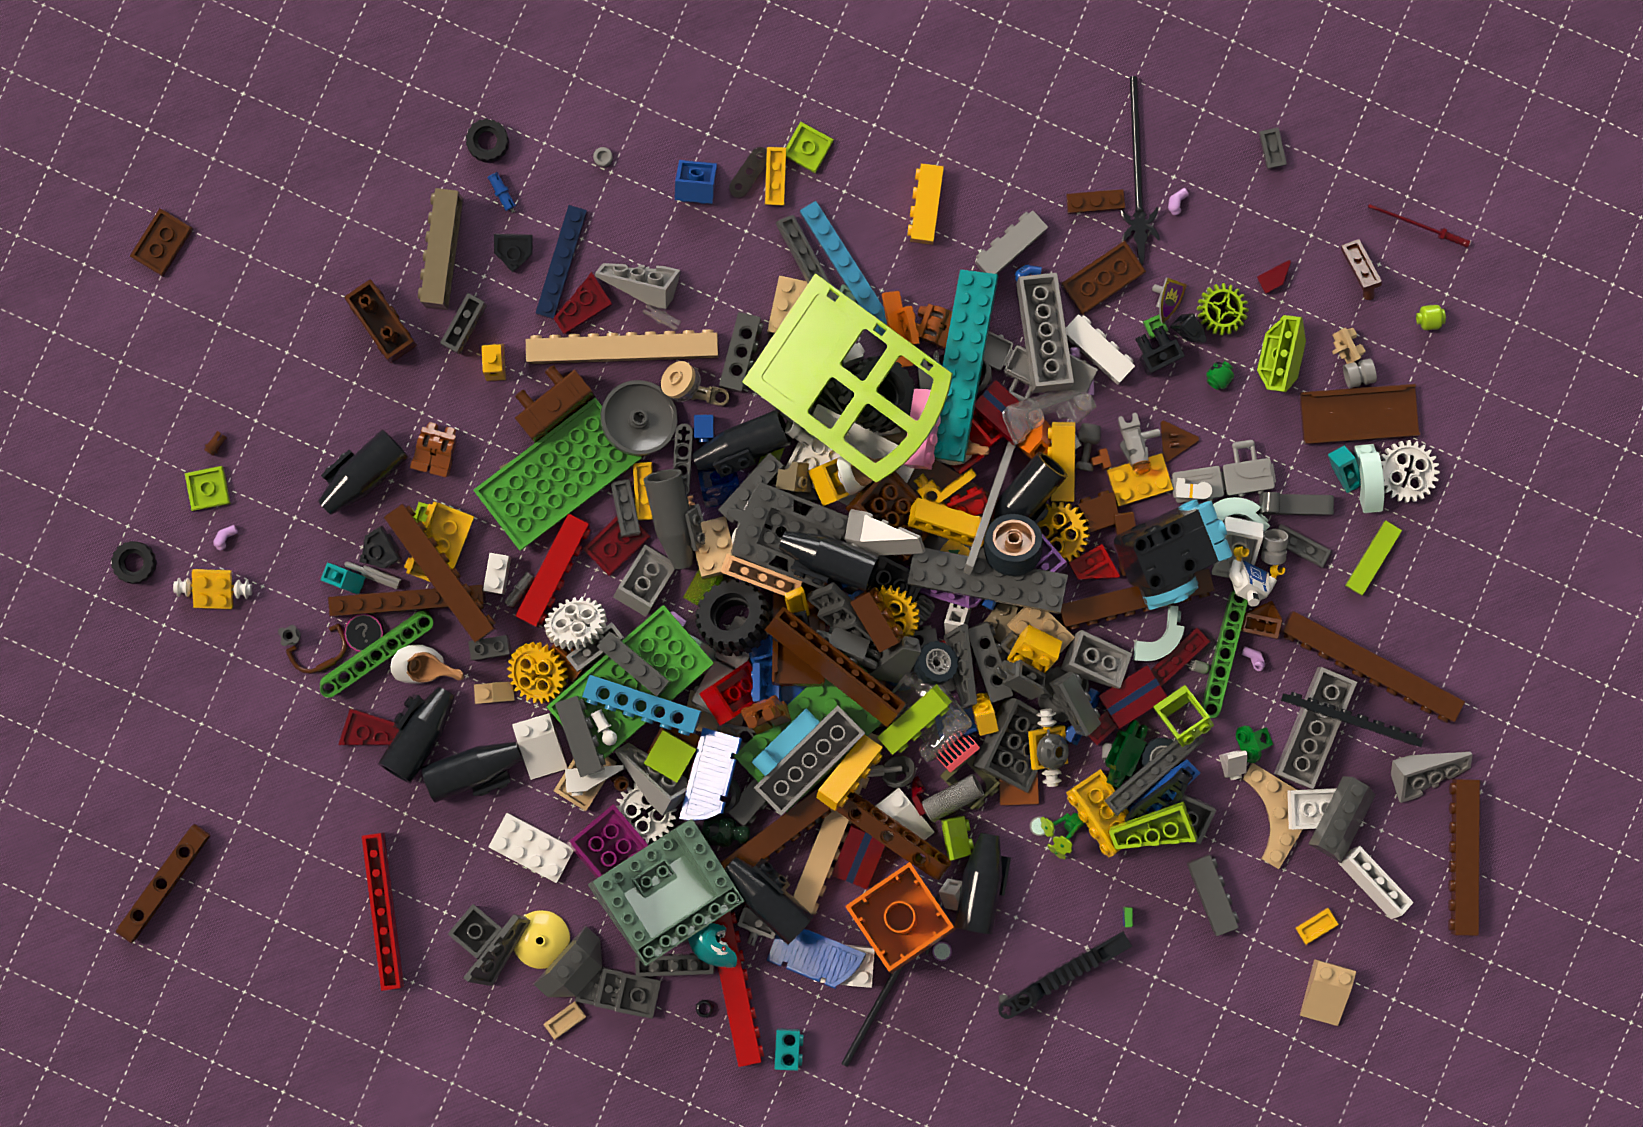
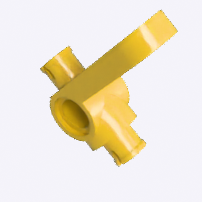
M970 469L942 490L932 479L928 481L924 473L917 477L914 482L919 487L916 491L922 499L946 506L943 500L971 481L976 476V473L973 469ZM929 491L936 492L937 499H929L927 493Z

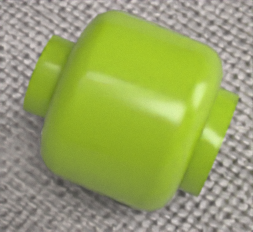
M1439 305L1422 306L1419 313H1416V322L1420 324L1423 330L1440 329L1442 324L1446 322L1445 310L1441 309Z

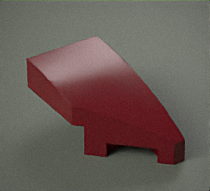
M1291 260L1257 276L1265 294L1286 282L1289 267L1292 263Z
M917 776L912 782V799L917 812L921 816L926 812L922 805L924 800L920 794L926 791V788L919 776Z

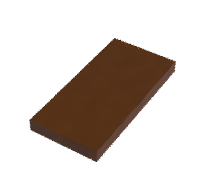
M1123 241L1061 284L1083 315L1145 274L1146 271L1126 241Z

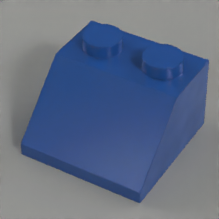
M679 160L675 179V200L712 204L717 163Z

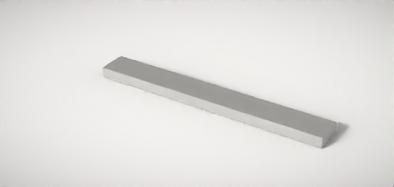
M1009 441L963 570L964 573L969 575L974 567L1015 445L1013 446Z

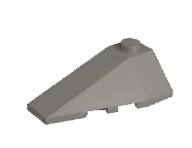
M603 263L596 271L595 276L648 305L666 309L674 298L680 270L666 266H656V269L645 268V265L628 268L626 264Z
M854 509L849 511L845 534L846 543L877 555L918 554L925 552L921 536L902 527L896 529L888 525L889 522L884 519L882 521L876 520L871 513Z
M630 743L616 749L615 753L649 804L662 816L675 809L685 798L689 783L686 777L682 775L678 783L645 765L644 762L648 754Z
M1471 752L1409 755L1393 760L1391 777L1399 802L1403 803L1423 795L1424 790L1431 786L1434 789L1439 786L1438 783L1446 778L1452 779L1470 769L1473 754Z

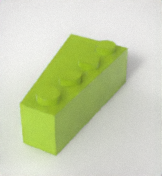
M936 684L877 738L892 755L896 751L901 753L909 746L907 742L910 739L915 741L922 734L920 731L922 728L926 727L928 729L936 722L934 718L938 714L942 717L950 709L948 705L952 701Z
M1184 801L1112 826L1109 829L1115 849L1197 841V835Z

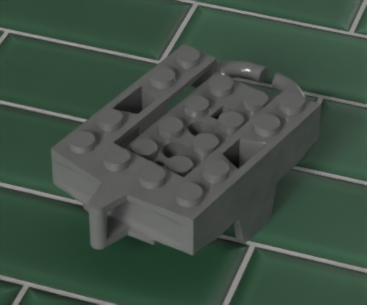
M758 482L743 510L734 508L726 510L727 515L738 521L731 550L732 555L817 588L826 586V584H823V586L812 583V579L807 577L800 579L794 576V572L790 568L795 560L779 550L782 537L776 535V529L783 526L786 531L826 535L840 541L845 540L848 516L762 482ZM794 500L797 501L796 505L801 507L803 503L812 506L804 516L793 512ZM764 524H768L772 527H770V529H767L764 527ZM776 555L787 559V571L779 568V563L774 562L773 565L769 563ZM829 579V584L834 582L835 580Z

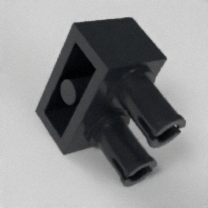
M1163 325L1152 330L1160 345L1159 348H1152L1146 334L1135 339L1143 353L1140 361L1148 376L1181 360L1185 356L1177 339L1170 340Z

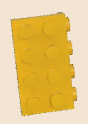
M434 501L433 504L428 505L425 512L428 515L426 522H423L427 528L425 532L429 538L432 536L437 541L439 546L436 548L440 553L444 552L450 560L448 564L453 569L457 564L475 516ZM408 557L404 566L407 569L406 573L430 582L414 558Z
M1100 769L1068 790L1066 794L1069 803L1075 806L1079 812L1078 816L1081 821L1088 826L1090 835L1100 844L1101 852L1111 857L1121 849H1115L1109 829L1112 826L1124 823V818L1129 811L1126 808L1116 816L1104 802L1115 790L1112 785L1107 783V778Z

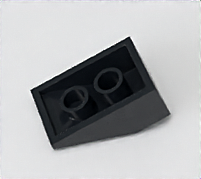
M880 555L879 565L869 590L876 587L880 591L882 585H884L886 590L892 585L893 591L900 587L899 593L902 594L904 591H907L905 597L912 596L911 603H914L921 587L907 585L910 569Z

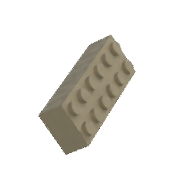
M435 188V193L431 194L433 209L428 215L430 231L426 232L425 238L428 246L427 250L423 252L425 268L421 269L420 279L423 280L422 288L419 287L418 299L426 308L448 310L463 204V197L456 190Z

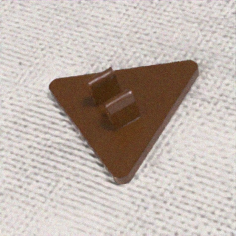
M1164 420L1160 422L1165 462L1170 461L1199 441V437Z

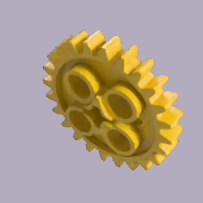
M1052 502V508L1049 504H1046L1048 514L1044 520L1038 522L1037 526H1039L1041 532L1044 526L1049 528L1050 533L1048 536H1045L1048 540L1058 533V529H1063L1070 521L1072 522L1071 526L1060 533L1061 536L1053 538L1050 542L1054 547V543L1059 541L1062 546L1061 550L1058 551L1065 561L1067 558L1071 562L1073 561V555L1076 558L1080 557L1078 551H1085L1082 545L1089 544L1085 538L1090 537L1086 533V530H1089L1090 527L1084 525L1088 519L1082 520L1081 517L1084 513L1077 514L1078 507L1071 509V503L1065 507L1064 502H1060L1058 507L1056 502ZM1059 514L1063 515L1064 517L1063 524H1059L1057 522V516ZM1070 529L1076 532L1075 539L1069 537Z
M882 585L879 592L883 596V602L886 607L892 611L895 622L900 621L904 624V626H900L904 636H913L915 633L914 629L918 628L917 622L920 620V617L916 616L920 610L914 609L917 606V602L911 603L912 596L905 597L907 591H904L902 594L899 593L900 587L893 591L892 585H890L888 590ZM896 603L900 608H894L892 604Z
M534 642L530 644L525 643L522 647L517 648L516 652L511 654L512 658L508 661L511 665L507 670L512 672L508 677L513 678L510 684H516L517 687L514 691L520 690V697L527 695L526 701L533 698V703L538 701L541 704L545 701L550 702L563 692V687L567 684L563 681L568 678L567 675L563 674L567 668L561 666L565 661H559L558 658L561 655H554V648L549 651L548 644L542 647L541 642L536 645Z

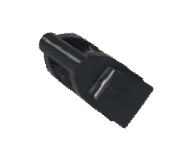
M1193 313L1181 314L1170 325V328L1186 341L1193 343L1206 342L1207 338L1204 328Z

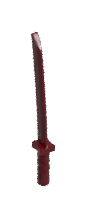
M1368 205V208L1438 234V239L1450 240L1466 248L1470 244V240L1451 234L1445 228H1441L1439 231L1379 207Z

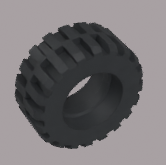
M871 356L852 368L850 372L864 381L881 356ZM896 362L879 387L884 392L887 400L910 416L913 393L916 388L913 386V378L909 377L907 369L904 370L902 365ZM842 384L844 406H848L854 397V392ZM870 404L866 405L855 421L860 423L864 429L870 428L869 431L880 433L891 431L898 426Z
M731 579V582L725 580L721 581V585H713L710 592L706 591L703 594L704 599H700L698 603L700 609H697L695 613L697 617L696 626L707 644L719 654L724 653L725 656H732V653L735 656H742L743 652L751 653L752 648L760 647V642L767 639L768 634L765 629L773 620V615L770 612L771 607L755 585L743 580L739 582L738 579ZM737 605L749 607L748 618L739 628L730 631L719 629L720 618L726 610Z

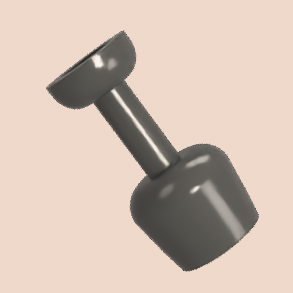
M1082 423L1078 440L1084 443L1082 460L1075 464V469L1093 472V465L1089 463L1091 447L1098 444L1101 440V426Z

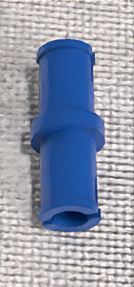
M496 172L488 176L487 178L495 190L494 194L500 199L505 211L516 207L508 192L509 188L508 186L505 187L499 173Z

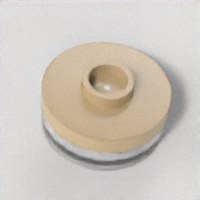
M685 361L675 362L664 372L661 379V389L676 402L687 401L695 395L700 386V373Z

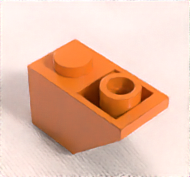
M1040 416L1016 445L1031 459L1037 452L1047 454L1048 446L1051 447V439H1048V428L1052 427Z

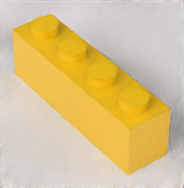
M921 163L920 169L916 168L915 180L919 181L918 188L914 187L912 198L916 199L915 206H911L910 217H913V224H909L907 236H911L910 242L933 245L944 166Z
M1052 422V428H1048V439H1052V447L1048 446V456L1065 470L1068 477L1052 494L1051 501L1074 502L1075 422Z
M917 498L911 506L908 526L972 546L982 517L973 516L961 510H954L945 505L930 502L927 499Z
M864 734L819 788L816 798L834 811L839 806L843 807L848 800L847 796L849 793H854L859 787L860 783L858 782L861 778L865 779L871 772L870 767L873 764L877 765L882 758L881 751L883 747Z

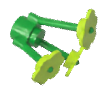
M1066 813L1062 818L1054 822L1041 817V828L1047 837H1053L1054 826L1065 821L1064 827L1069 832L1066 837L1055 836L1053 838L1054 845H1047L1052 853L1058 858L1065 860L1066 857L1064 855L1072 852L1071 847L1073 845L1069 840L1084 825V822L1081 821L1077 813H1073L1071 816Z

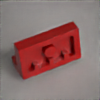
M975 486L966 490L967 494L963 496L956 494L950 497V501L946 504L951 509L961 510L976 516L984 512L988 497L983 487L978 489Z

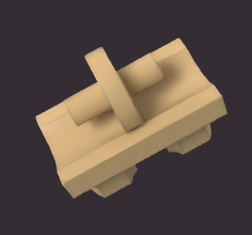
M1345 327L1332 335L1335 339L1333 343L1336 347L1332 351L1333 355L1339 353L1341 359L1344 358L1347 364L1359 360L1366 352L1363 345L1355 346L1352 340L1357 337L1354 328L1346 329Z

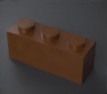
M875 587L860 594L850 602L879 652L899 643L904 638L902 628L896 624L892 611L886 607L882 594Z

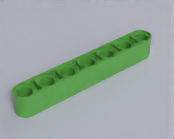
M1235 590L1228 597L1201 705L1205 711L1209 704L1215 707L1214 714L1209 715L1210 718L1217 717L1221 711L1248 600L1244 598L1241 603H1237L1234 600ZM1232 611L1238 614L1236 622L1230 620L1229 614ZM1227 630H1231L1233 632L1234 637L1232 640H1227L1225 638V632ZM1223 648L1229 651L1227 659H1223L1220 656V651ZM1218 667L1224 669V676L1221 678L1215 674V670ZM1214 685L1220 689L1218 696L1211 694V688Z
M426 610L418 611L320 680L321 694L327 698L335 696L393 656L399 649L406 647L429 631L433 626L430 612ZM423 617L429 619L426 624H420L419 620ZM407 628L413 630L410 635L403 634V631ZM391 639H395L397 641V644L394 646H389L387 642ZM375 650H379L381 652V655L378 657H373L371 653ZM359 661L366 663L362 668L356 667L355 664ZM343 672L350 674L346 679H342L339 676ZM327 683L334 685L330 690L323 688Z

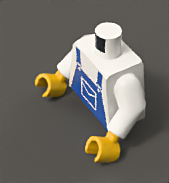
M1243 546L1236 547L1234 549L1236 559L1233 560L1232 566L1228 570L1229 578L1232 581L1235 593L1248 600V605L1257 606L1262 599L1268 597L1277 582L1276 577L1285 573V567L1277 570L1279 565L1271 566V576H1269L1268 572L1242 560L1243 557L1249 555L1248 548H1243Z

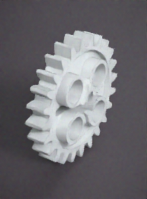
M1410 440L1406 442V445H1404L1403 441H1400L1398 447L1394 443L1391 445L1392 450L1389 448L1385 449L1387 455H1380L1383 459L1381 464L1384 486H1386L1384 493L1390 491V498L1397 495L1398 502L1404 497L1405 503L1409 502L1410 497L1413 502H1416L1417 496L1423 499V493L1429 495L1430 491L1428 488L1434 489L1435 486L1432 482L1439 480L1434 475L1440 473V471L1434 470V467L1439 465V463H1433L1436 456H1429L1432 450L1425 452V445L1419 448L1417 441L1411 446ZM1398 455L1404 456V464L1398 463ZM1413 455V461L1410 464V456ZM1417 460L1423 463L1424 467L1422 470L1416 468ZM1409 467L1411 474L1406 477L1407 472L1404 469ZM1393 473L1399 475L1400 481L1398 483L1392 480ZM1406 477L1405 487L1403 488L1402 483L1404 482ZM1411 479L1418 481L1417 488H1413L1410 485Z
M574 597L572 602L566 599V604L559 603V608L553 607L554 613H548L549 618L545 619L546 625H544L547 637L551 643L554 642L556 647L560 645L561 649H564L567 646L571 650L575 646L578 650L579 645L585 648L587 642L593 644V638L600 639L598 634H604L603 628L607 627L605 623L607 618L602 605L597 604L596 600L591 602V599L588 598L584 601L583 597H581L577 601Z
M634 783V789L628 786V793L621 792L624 798L617 799L621 804L616 807L638 834L645 839L647 844H649L650 838L655 842L657 836L660 838L664 836L663 831L666 833L670 832L667 827L674 826L670 821L677 818L672 815V812L677 811L676 808L665 814L662 820H657L654 817L656 809H653L648 813L649 817L645 815L632 823L631 820L643 812L642 808L646 810L651 805L644 803V795L636 783ZM629 805H634L637 808L635 815H630L627 812ZM640 821L647 822L648 829L646 831H641L638 828Z

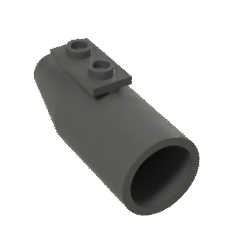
M667 469L649 474L644 478V484L656 535L674 569L690 567L693 564V551H697L705 544V535L702 532L701 517L698 514L697 508L690 510L682 472L679 469Z

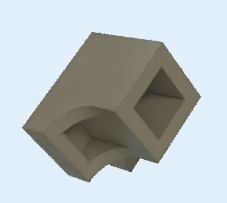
M792 461L788 469H778L776 488L811 492L812 480L808 473L809 463Z

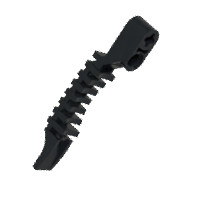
M1124 931L1095 945L1092 949L1089 948L1085 953L1082 952L1078 957L1070 959L1069 962L1056 967L1054 971L1039 977L1036 982L1029 983L1025 988L1002 1000L998 1005L999 1015L1004 1019L1016 1016L1042 999L1044 995L1051 994V990L1059 989V986L1067 984L1068 980H1074L1075 976L1083 975L1084 971L1088 972L1091 970V967L1094 966L1096 968L1100 962L1105 963L1132 947ZM1027 995L1029 997L1028 1003L1020 1004L1018 1002L1019 996ZM1004 1005L1011 1006L1010 1013L1002 1012Z

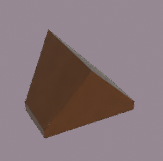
M1273 601L1245 612L1241 631L1263 638L1279 639L1283 620Z

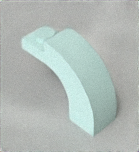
M1374 444L1356 445L1354 453L1360 470L1361 492L1359 500L1363 513L1381 512L1384 505V479L1379 452H1376Z
M1233 497L1213 504L1218 516L1217 519L1221 521L1225 519V516L1238 515L1246 518L1248 521L1262 523L1263 532L1270 527L1267 523L1268 519L1262 514L1258 515L1256 513L1261 507L1248 499Z
M1168 606L1167 627L1160 639L1154 642H1134L1133 661L1146 662L1157 660L1175 649L1184 632V626L1177 625V622L1181 620V611H1178V606Z

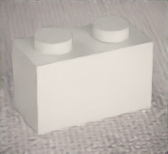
M489 554L483 591L505 595L511 562L510 556Z

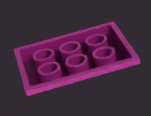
M614 804L567 842L596 878L648 846Z

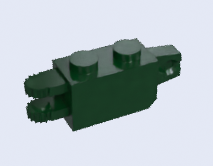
M1133 720L1130 722L1126 732L1119 730L1105 760L1106 767L1110 768L1107 779L1108 784L1119 788L1126 776L1132 777L1147 743L1144 741L1148 731L1146 725L1142 724L1139 727V722Z

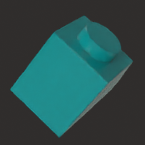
M1345 445L1329 453L1328 457L1332 469L1344 490L1348 493L1361 486L1360 470L1356 458Z
M327 562L320 580L359 594L366 577Z

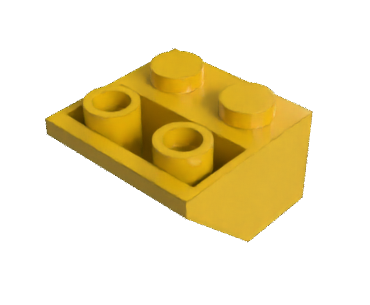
M1028 625L1020 633L1007 660L1012 663L1022 660L1045 673L1058 660L1063 641Z

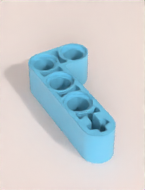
M806 708L752 763L766 776L820 722Z

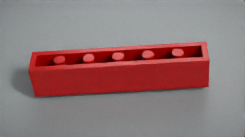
M568 513L516 617L536 627L539 624L543 625L547 618L545 614L547 608L553 606L556 600L554 597L556 591H560L565 583L562 579L566 573H570L574 565L571 563L574 556H579L582 550L580 545L583 539L587 540L590 535V524Z

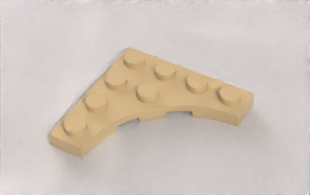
M1251 763L1242 780L1247 782L1261 797L1270 822V836L1261 859L1279 869L1303 830L1289 829L1287 790L1296 789L1256 764Z

